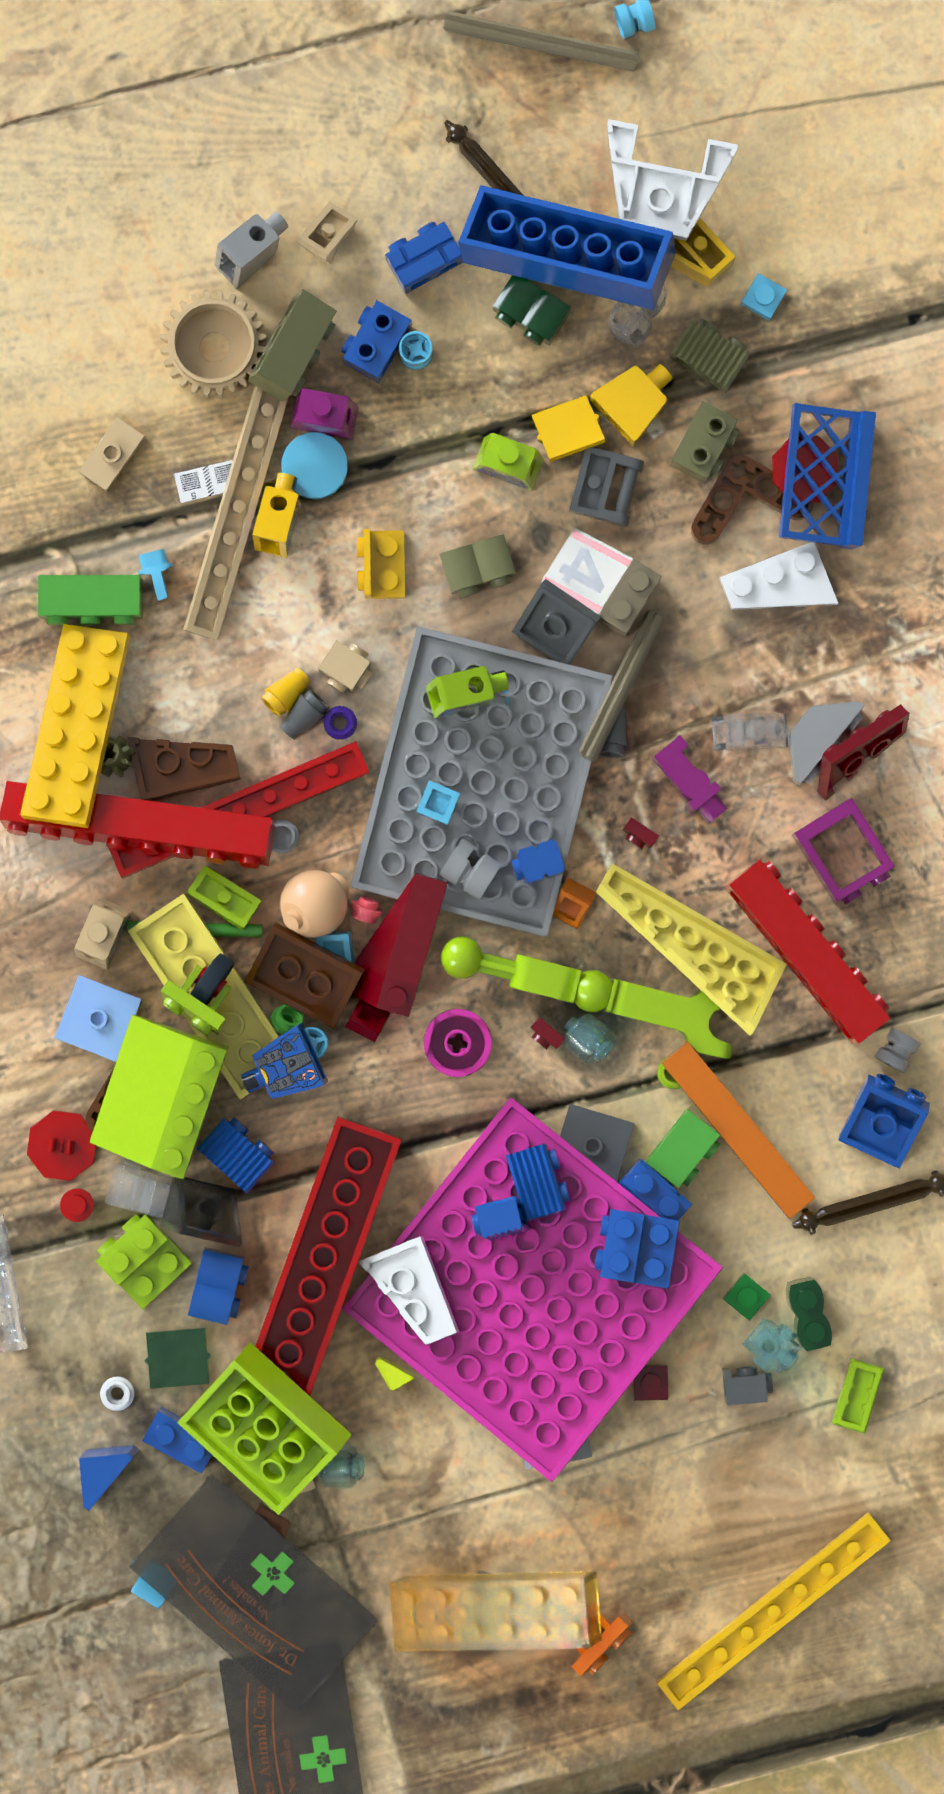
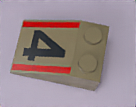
M574 528L539 585H541L544 579H547L599 614L601 618L598 622L625 638L662 576L630 556Z

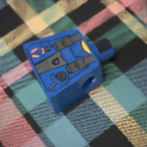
M303 1023L296 1025L253 1054L252 1057L257 1068L241 1074L243 1084L249 1093L265 1086L272 1099L318 1088L328 1082V1078Z

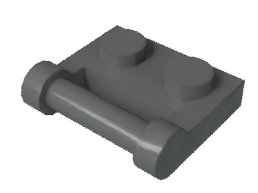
M595 447L585 449L569 512L606 521L617 526L628 527L630 516L627 513L638 472H642L644 461ZM619 466L625 468L615 510L611 511L605 509L615 467Z

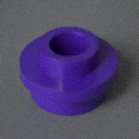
M336 706L326 713L323 725L330 737L344 740L354 734L357 728V719L351 709L344 706ZM343 717L347 720V725L344 729H337L334 726L336 718Z

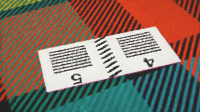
M233 460L175 473L174 477L180 502L183 503L223 493Z

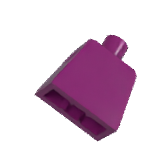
M302 388L295 398L290 429L321 432L332 437L353 440L359 407L347 396Z

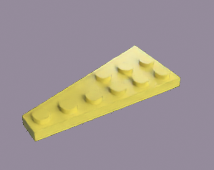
M612 863L596 893L751 1036L787 964Z

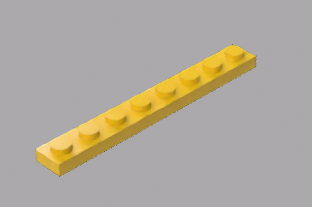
M866 1513L656 1681L658 1686L676 1709L680 1710L891 1540L872 1516Z

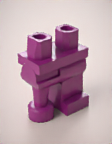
M679 735L657 753L652 760L677 788L679 796H683L686 800L690 801L685 806L692 814L698 810L704 819L710 823L728 809L716 795L721 788L716 782L710 785V779L707 774L695 769L682 753L689 745Z

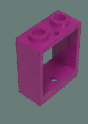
M852 798L792 834V837L833 903L842 900L846 905L862 895L859 888L869 882L875 887L891 877L888 870L895 867ZM850 815L881 865L839 890L809 840Z

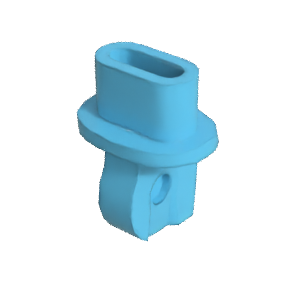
M165 549L139 555L142 570H139L138 574H151L157 600L167 599L168 593L162 571L172 568L173 564L168 563Z

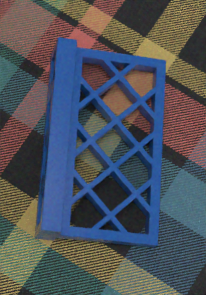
M799 403L792 405L779 538L835 545L851 550L863 545L876 412H855ZM801 413L812 414L820 424L809 435L800 426ZM822 416H829L830 418L825 421ZM836 418L850 419L848 434L840 440L829 424ZM822 429H824L835 444L823 454H821L811 440ZM798 436H800V437L803 439V440H802L801 442H799V443H798ZM845 441H847V449L843 445ZM806 443L817 459L804 469L796 459L797 450ZM837 448L846 458L845 467L838 473L834 471L825 459ZM820 462L831 478L818 488L807 472ZM796 468L799 474L794 477ZM842 474H844L843 481L840 479ZM801 477L813 490V493L802 502L793 493V484ZM832 482H835L842 491L841 501L835 506H832L822 493ZM815 496L819 498L828 510L816 521L804 507ZM793 502L796 507L791 510V503ZM841 506L839 515L836 510ZM798 510L810 524L801 533L789 531L790 516ZM829 515H832L839 525L838 537L826 536L818 524ZM813 529L817 535L807 533Z

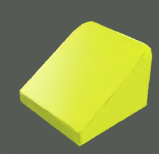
M382 1356L376 1358L375 1364L390 1390L394 1391L414 1379L415 1375L390 1360Z

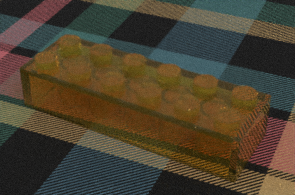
M596 1571L403 1576L389 1583L395 1652L590 1648L602 1641Z

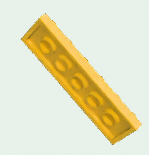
M63 625L20 815L23 819L89 828L131 637L128 633Z

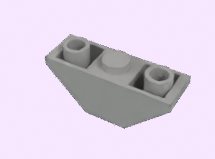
M857 701L811 706L788 734L792 782L799 786L803 781L809 784L821 770L817 763L822 759L823 753L831 745L842 743L838 738L846 728L850 732L853 731L864 717L859 712L865 705Z

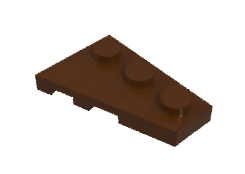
M127 737L129 746L136 750L131 755L134 764L141 800L155 801L241 780L233 745L202 742L182 743L157 739L156 741Z

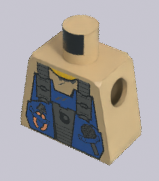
M102 898L95 902L75 945L76 957L108 970L133 911Z

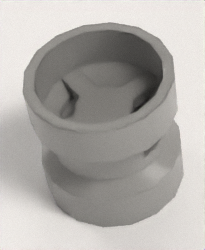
M892 1027L887 1035L888 1044L879 1048L875 1057L892 1068L905 1073L909 1066V1055L916 1053L921 1044Z

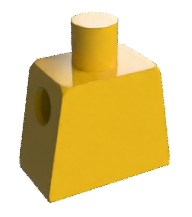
M661 364L656 366L647 376L635 365L594 391L590 396V401L633 447L666 406L668 399L660 390L673 377Z

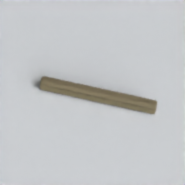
M648 610L645 613L579 749V754L584 759L593 762L597 760L664 622V618L660 613L653 610Z

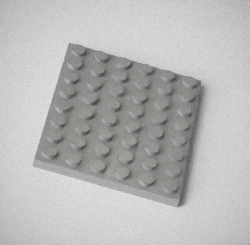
M417 626L351 888L398 899L414 874L418 873L448 882L441 911L547 937L563 873L549 879L544 876L543 881L527 885L524 879L517 881L511 862L517 859L518 850L533 845L537 848L539 843L554 839L555 842L557 841L565 866L591 761L581 757L579 749L608 692L613 676ZM481 666H486L488 674L501 670L505 671L509 683L508 694L504 693V691L494 693V699L486 705L434 719L425 687L434 678ZM468 684L469 689L473 693H476L475 687L471 684ZM507 697H509V704H508V706H507V704H506V698H507ZM429 780L460 793L448 825L416 812ZM462 838L476 846L480 856L488 854L502 863L501 868L480 900L465 892L462 883L454 885L439 875Z

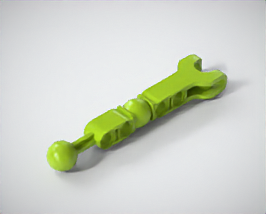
M465 936L450 939L441 951L440 961L443 969L448 975L456 979H467L474 976L477 972L510 980V988L569 1003L575 1002L580 1009L587 1012L604 1010V1012L675 1029L683 1035L685 1042H689L698 1053L725 1059L732 1056V1046L713 1037L709 1030V1019L713 1012L720 1009V1007L701 990L693 996L684 997L617 979L611 980L607 974L599 970H587L581 973L582 970L519 954L516 955L514 961L483 953L480 945L475 940Z

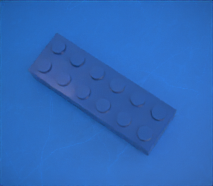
M482 185L479 187L458 241L462 260L465 264L655 310L676 253L672 231Z

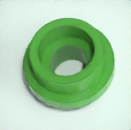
M284 1004L274 1009L270 1016V1022L273 1028L283 1035L296 1025L303 1023V1014Z

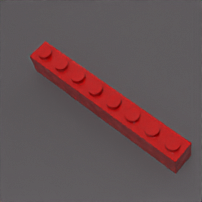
M6 782L0 811V822L7 829V832L14 835L26 836L28 832L40 834L44 839L54 841L60 840V837L73 838L74 842L82 845H93L95 841L106 843L107 847L117 850H125L127 846L138 847L143 853L153 855L159 854L160 851L173 852V856L181 859H192L194 855L206 857L207 861L216 864H225L226 860L237 861L239 865L252 869L259 868V865L269 866L276 829L273 819L270 817L96 793L89 828L23 819L20 814L27 783Z

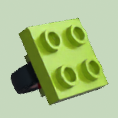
M220 953L208 968H202L197 965L181 988L168 980L161 990V997L164 999L163 1006L179 1017L184 1012L193 1018L191 1025L208 1036L211 1031L218 1035L225 1025L226 1018L216 1011L231 991V987L227 985L225 979L231 972L234 962L226 955ZM193 984H196L191 994H189L188 992ZM213 997H215L213 1003L210 1005V1007H208L207 1005L209 1004V1002L212 1000Z

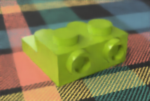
M148 1213L142 1218L135 1214L121 1227L126 1232L117 1241L111 1237L97 1250L101 1256L96 1260L97 1264L118 1286L120 1285L142 1310L193 1263Z

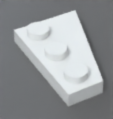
M813 542L719 578L731 610L838 605L817 547Z
M423 1236L358 1261L365 1271H368L378 1283V1287L399 1309L400 1314L425 1345L459 1333Z

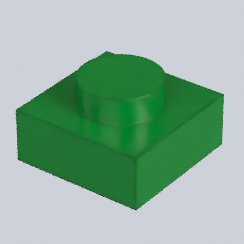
M743 1272L722 1299L750 1321L771 1294Z

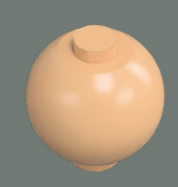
M307 870L292 877L285 885L280 898V910L285 925L302 936L314 938L328 935L336 930L343 922L347 912V894L349 893L347 881L338 873L332 872L329 874L321 870Z

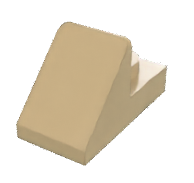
M329 201L301 234L297 243L328 264H331L338 247L354 229L358 219Z

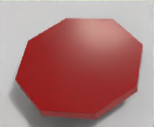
M818 435L811 438L821 454L830 449ZM798 436L799 443L803 440L800 436ZM789 439L772 456L773 484L782 493L784 491ZM806 443L797 450L796 459L804 469L817 459ZM833 451L825 459L834 471L838 473V455ZM820 462L807 472L818 488L831 478ZM796 468L794 477L799 474ZM803 477L793 484V493L800 502L813 493V490ZM832 482L822 491L825 497L837 485L835 482ZM815 496L808 503H820L821 501Z
M53 1110L30 1128L27 1156L43 1177L71 1181L94 1164L96 1145L89 1143L93 1132L88 1128L81 1114Z

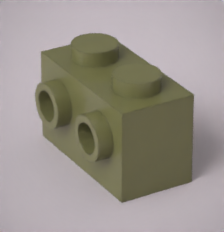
M702 401L669 466L704 484L709 476L716 478L724 463V460L719 458L725 446L729 449L732 448L740 432L735 429L738 419Z

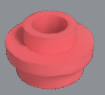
M360 896L359 900H352L350 904L352 908L351 916L353 918L375 924L378 917H382L383 910L378 907V901L365 896Z

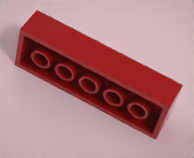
M761 859L754 862L724 887L725 890L850 1043L860 1044L890 1019L886 1013L890 1009L878 993L870 994L864 985L868 981L857 967L849 968L843 961L846 954L834 940L828 942L821 934L825 928L813 914L806 915L799 907L803 904V901L791 887L785 890L778 879L782 876L770 861L763 863Z

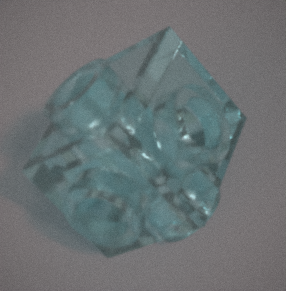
M765 1318L742 1344L755 1355L752 1361L766 1373L769 1370L781 1373L783 1369L788 1371L799 1358L797 1353L802 1348L795 1341L797 1338L796 1333L783 1323L778 1326L772 1320Z

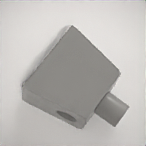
M277 212L273 213L265 221L258 214L253 215L218 243L214 265L238 289L275 255L278 249L279 235L288 228L287 222Z

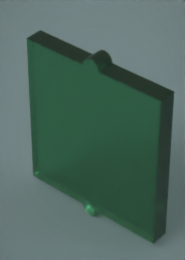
M205 1328L146 1332L148 1357L145 1359V1363L149 1366L150 1389L210 1383L208 1359L211 1357V1354L207 1352Z

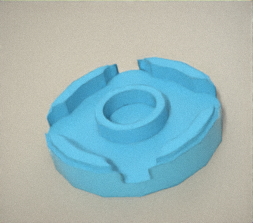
M309 432L296 437L286 447L281 459L282 473L298 478L295 493L308 499L320 500L335 494L344 484L348 472V459L343 447L333 437L321 432Z

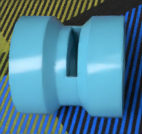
M636 0L635 4L629 6L626 4L614 6L617 25L623 39L633 37L635 32L641 30L644 32L656 30L655 19L649 0Z
M411 331L403 336L399 344V354L403 365L411 370H421L429 365L433 357L432 342L425 333Z

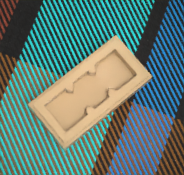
M116 417L79 470V473L108 492L144 441L145 436Z

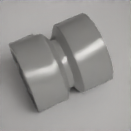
M462 838L439 875L454 885L462 883L465 892L480 900L501 868L502 863L488 854L480 856L478 848Z

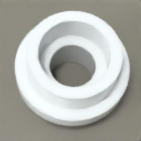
M119 1376L108 1379L100 1391L103 1404L108 1409L114 1411L126 1409L132 1403L135 1394L131 1382ZM119 1387L123 1390L124 1396L122 1399H115L112 1396L113 1388Z

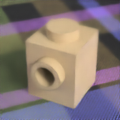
M337 640L318 667L319 672L329 677L327 684L341 693H344L346 689L354 693L357 687L363 689L373 672L368 670L371 662L366 659L369 655L366 651L353 643L348 648Z

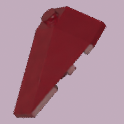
M418 873L414 874L355 960V964L365 970L352 994L353 996L375 1008L409 1017L448 882Z

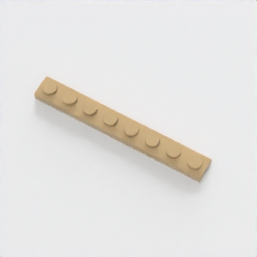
M257 386L254 387L183 629V631L212 640H218L288 401V398L281 402Z

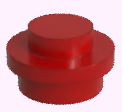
M81 1188L67 1191L60 1201L61 1213L72 1222L86 1220L94 1210V1200L91 1194Z

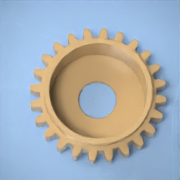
M208 290L204 291V299L200 300L195 294H191L193 303L188 305L181 300L179 303L182 310L180 312L170 311L174 319L173 323L169 321H164L163 323L169 334H160V339L168 343V346L161 347L160 352L162 355L170 356L163 363L166 368L174 366L170 373L172 379L182 377L179 383L181 388L184 389L189 384L192 385L191 392L193 395H196L200 389H203L205 398L210 397L211 391H216L218 397L223 398V390L229 389L231 394L235 395V386L237 384H240L243 388L248 387L245 378L247 376L250 377L254 366L259 361L258 355H262L265 347L259 346V343L267 341L266 334L257 333L264 327L262 321L253 322L257 316L256 311L253 309L246 312L248 304L245 300L237 305L235 294H231L227 300L223 298L221 290H218L216 298H211ZM210 333H220L229 341V353L221 361H208L200 352L202 339Z

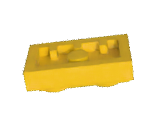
M370 528L363 529V537H357V557H364V571H357L358 591H364L365 599H405L404 530L370 531Z

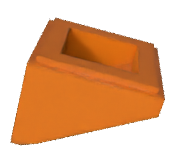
M567 878L557 896L552 916L578 929L596 893L578 882Z

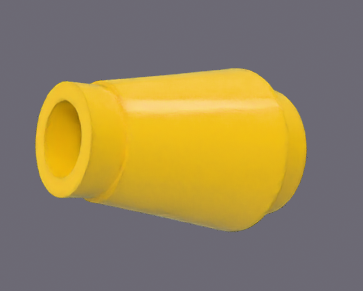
M296 668L267 687L261 700L276 716L280 717L284 712L288 714L300 694L303 693L311 681L302 670Z

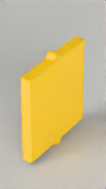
M587 395L531 415L539 434L537 440L543 444L550 462L605 443V438L598 424L599 415L594 414Z

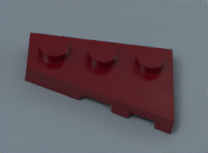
M901 704L891 711L885 710L867 727L857 728L847 740L839 745L833 744L826 749L822 756L817 790L825 801L835 793L832 788L842 778L845 777L850 781L858 774V769L868 756L872 759L878 757L906 733L910 713Z

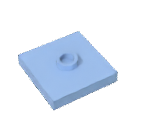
M78 975L54 1038L116 1062L132 1014L137 1015L143 999Z

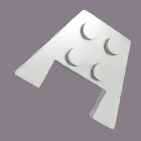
M608 119L607 133L618 218L672 231L675 239L686 241L736 155L738 145L708 139L701 173L632 160L638 125Z

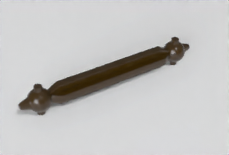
M449 120L444 122L447 129L446 141L459 145L462 155L492 188L523 195L475 140L467 137L468 128L466 125L454 124Z
M935 1170L931 1172L932 1176L929 1180L917 1179L824 1206L816 1213L805 1208L802 1210L803 1214H801L800 1218L792 1223L793 1229H803L808 1231L810 1235L816 1233L815 1229L818 1225L831 1226L923 1199L931 1192L943 1197L944 1175L939 1174Z

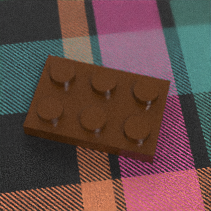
M275 922L244 982L334 1029L365 969Z

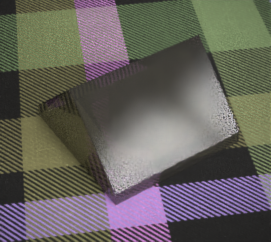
M184 1177V1179L173 1178L160 1226L178 1234L240 1247L243 1244L236 1189Z

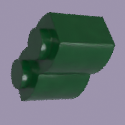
M512 275L493 304V311L497 313L496 320L509 328L516 325L525 330L526 332L523 336L532 343L541 346L543 342L550 346L571 313V307L552 294L542 290L528 279Z
M811 1276L787 1282L786 1299L790 1309L795 1314L794 1332L800 1345L806 1351L830 1346L832 1330L828 1319L822 1313L824 1297L819 1284Z

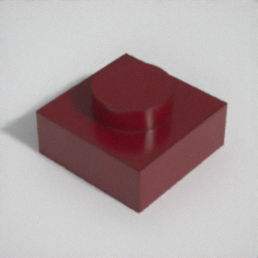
M632 817L623 828V831L628 834L625 839L641 850L645 845L652 848L659 837L658 834Z
M359 1000L345 1027L376 1042L391 1013Z
M540 1017L530 1027L535 1031L532 1038L546 1050L550 1045L557 1049L565 1040L563 1036Z
M646 1365L633 1381L634 1401L668 1400V1366Z

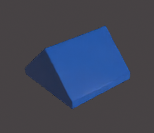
M136 1446L89 1449L81 1455L79 1464L83 1507L89 1511L131 1461L139 1450Z

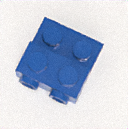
M868 1074L854 1101L853 1109L839 1134L838 1140L900 1169L929 1113L930 1103L925 1101L926 1096L917 1089L908 1088L906 1092L895 1087V1081L884 1074H877L876 1077Z
M610 1209V1216L603 1215L600 1235L606 1236L604 1250H597L595 1270H601V1278L669 1289L680 1221Z

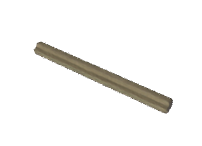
M448 11L444 18L443 29L448 32L632 72L636 71L639 62V53L635 51Z

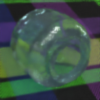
M584 1014L580 1018L573 1016L563 1028V1032L566 1033L565 1040L563 1041L565 1049L583 1063L601 1062L614 1045V1042L611 1040L612 1030L593 1014Z
M344 1444L337 1455L316 1476H318L321 1485L326 1488H353L357 1481H361L363 1478L364 1457L361 1453H358L355 1446Z

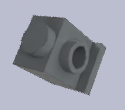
M755 1366L737 1368V1374H731L729 1367L722 1368L724 1398L727 1405L768 1402L767 1393H773L771 1373L757 1372V1367Z

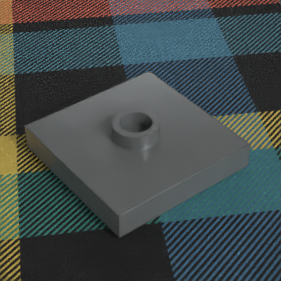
M544 579L513 628L512 633L552 660L571 665L601 616L547 579Z
M569 1104L560 1137L617 1182L635 1123Z

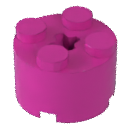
M452 1009L439 1014L428 1025L424 1035V1050L429 1062L439 1072L448 1076L464 1077L473 1074L486 1063L491 1052V1034L486 1023L478 1015L468 1010ZM456 1033L463 1034V1040L468 1042L467 1048H461L459 1053L453 1052V1046L448 1044V1039L455 1038Z

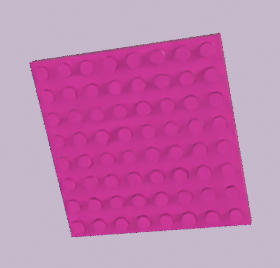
M510 1097L391 1246L393 1248L423 1236L459 1333L425 1345L400 1314L399 1309L391 1299L378 1287V1283L370 1274L342 1310L544 1477L554 1482L723 1267L678 1231L669 1289L601 1278V1270H595L597 1250H604L606 1236L600 1235L603 1215L610 1216V1209L648 1216H660ZM541 1144H547L549 1150L555 1149L561 1168L556 1170L559 1183L565 1181L571 1201L566 1202L567 1211L528 1222L529 1230L527 1233H515L514 1236L502 1237L501 1240L496 1238L494 1241L476 1235L471 1215L476 1214L475 1206L513 1196L518 1197L506 1155Z

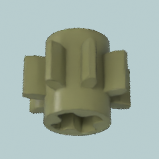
M118 736L115 741L111 737L108 738L101 774L110 777L112 772H114L116 775L124 777L123 771H126L129 767H134L131 755L136 750L126 746L127 739Z

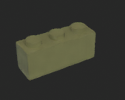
M302 289L291 300L248 381L281 402L291 394L296 396L305 383V379L301 376L306 367L310 369L320 355V351L317 350L320 341H326L336 325L332 322V319L337 310Z

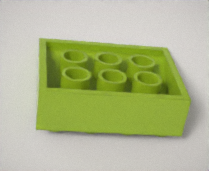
M132 1014L89 1143L150 1169L184 1179L229 1046Z
M251 1342L177 1422L278 1515L337 1455L352 1435Z

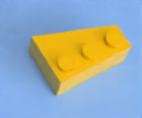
M699 218L686 241L674 238L676 253L671 267L709 287L733 266L736 256L706 223Z

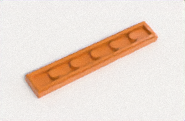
M689 1042L684 1043L661 1062L788 1219H791L815 1199L810 1190Z

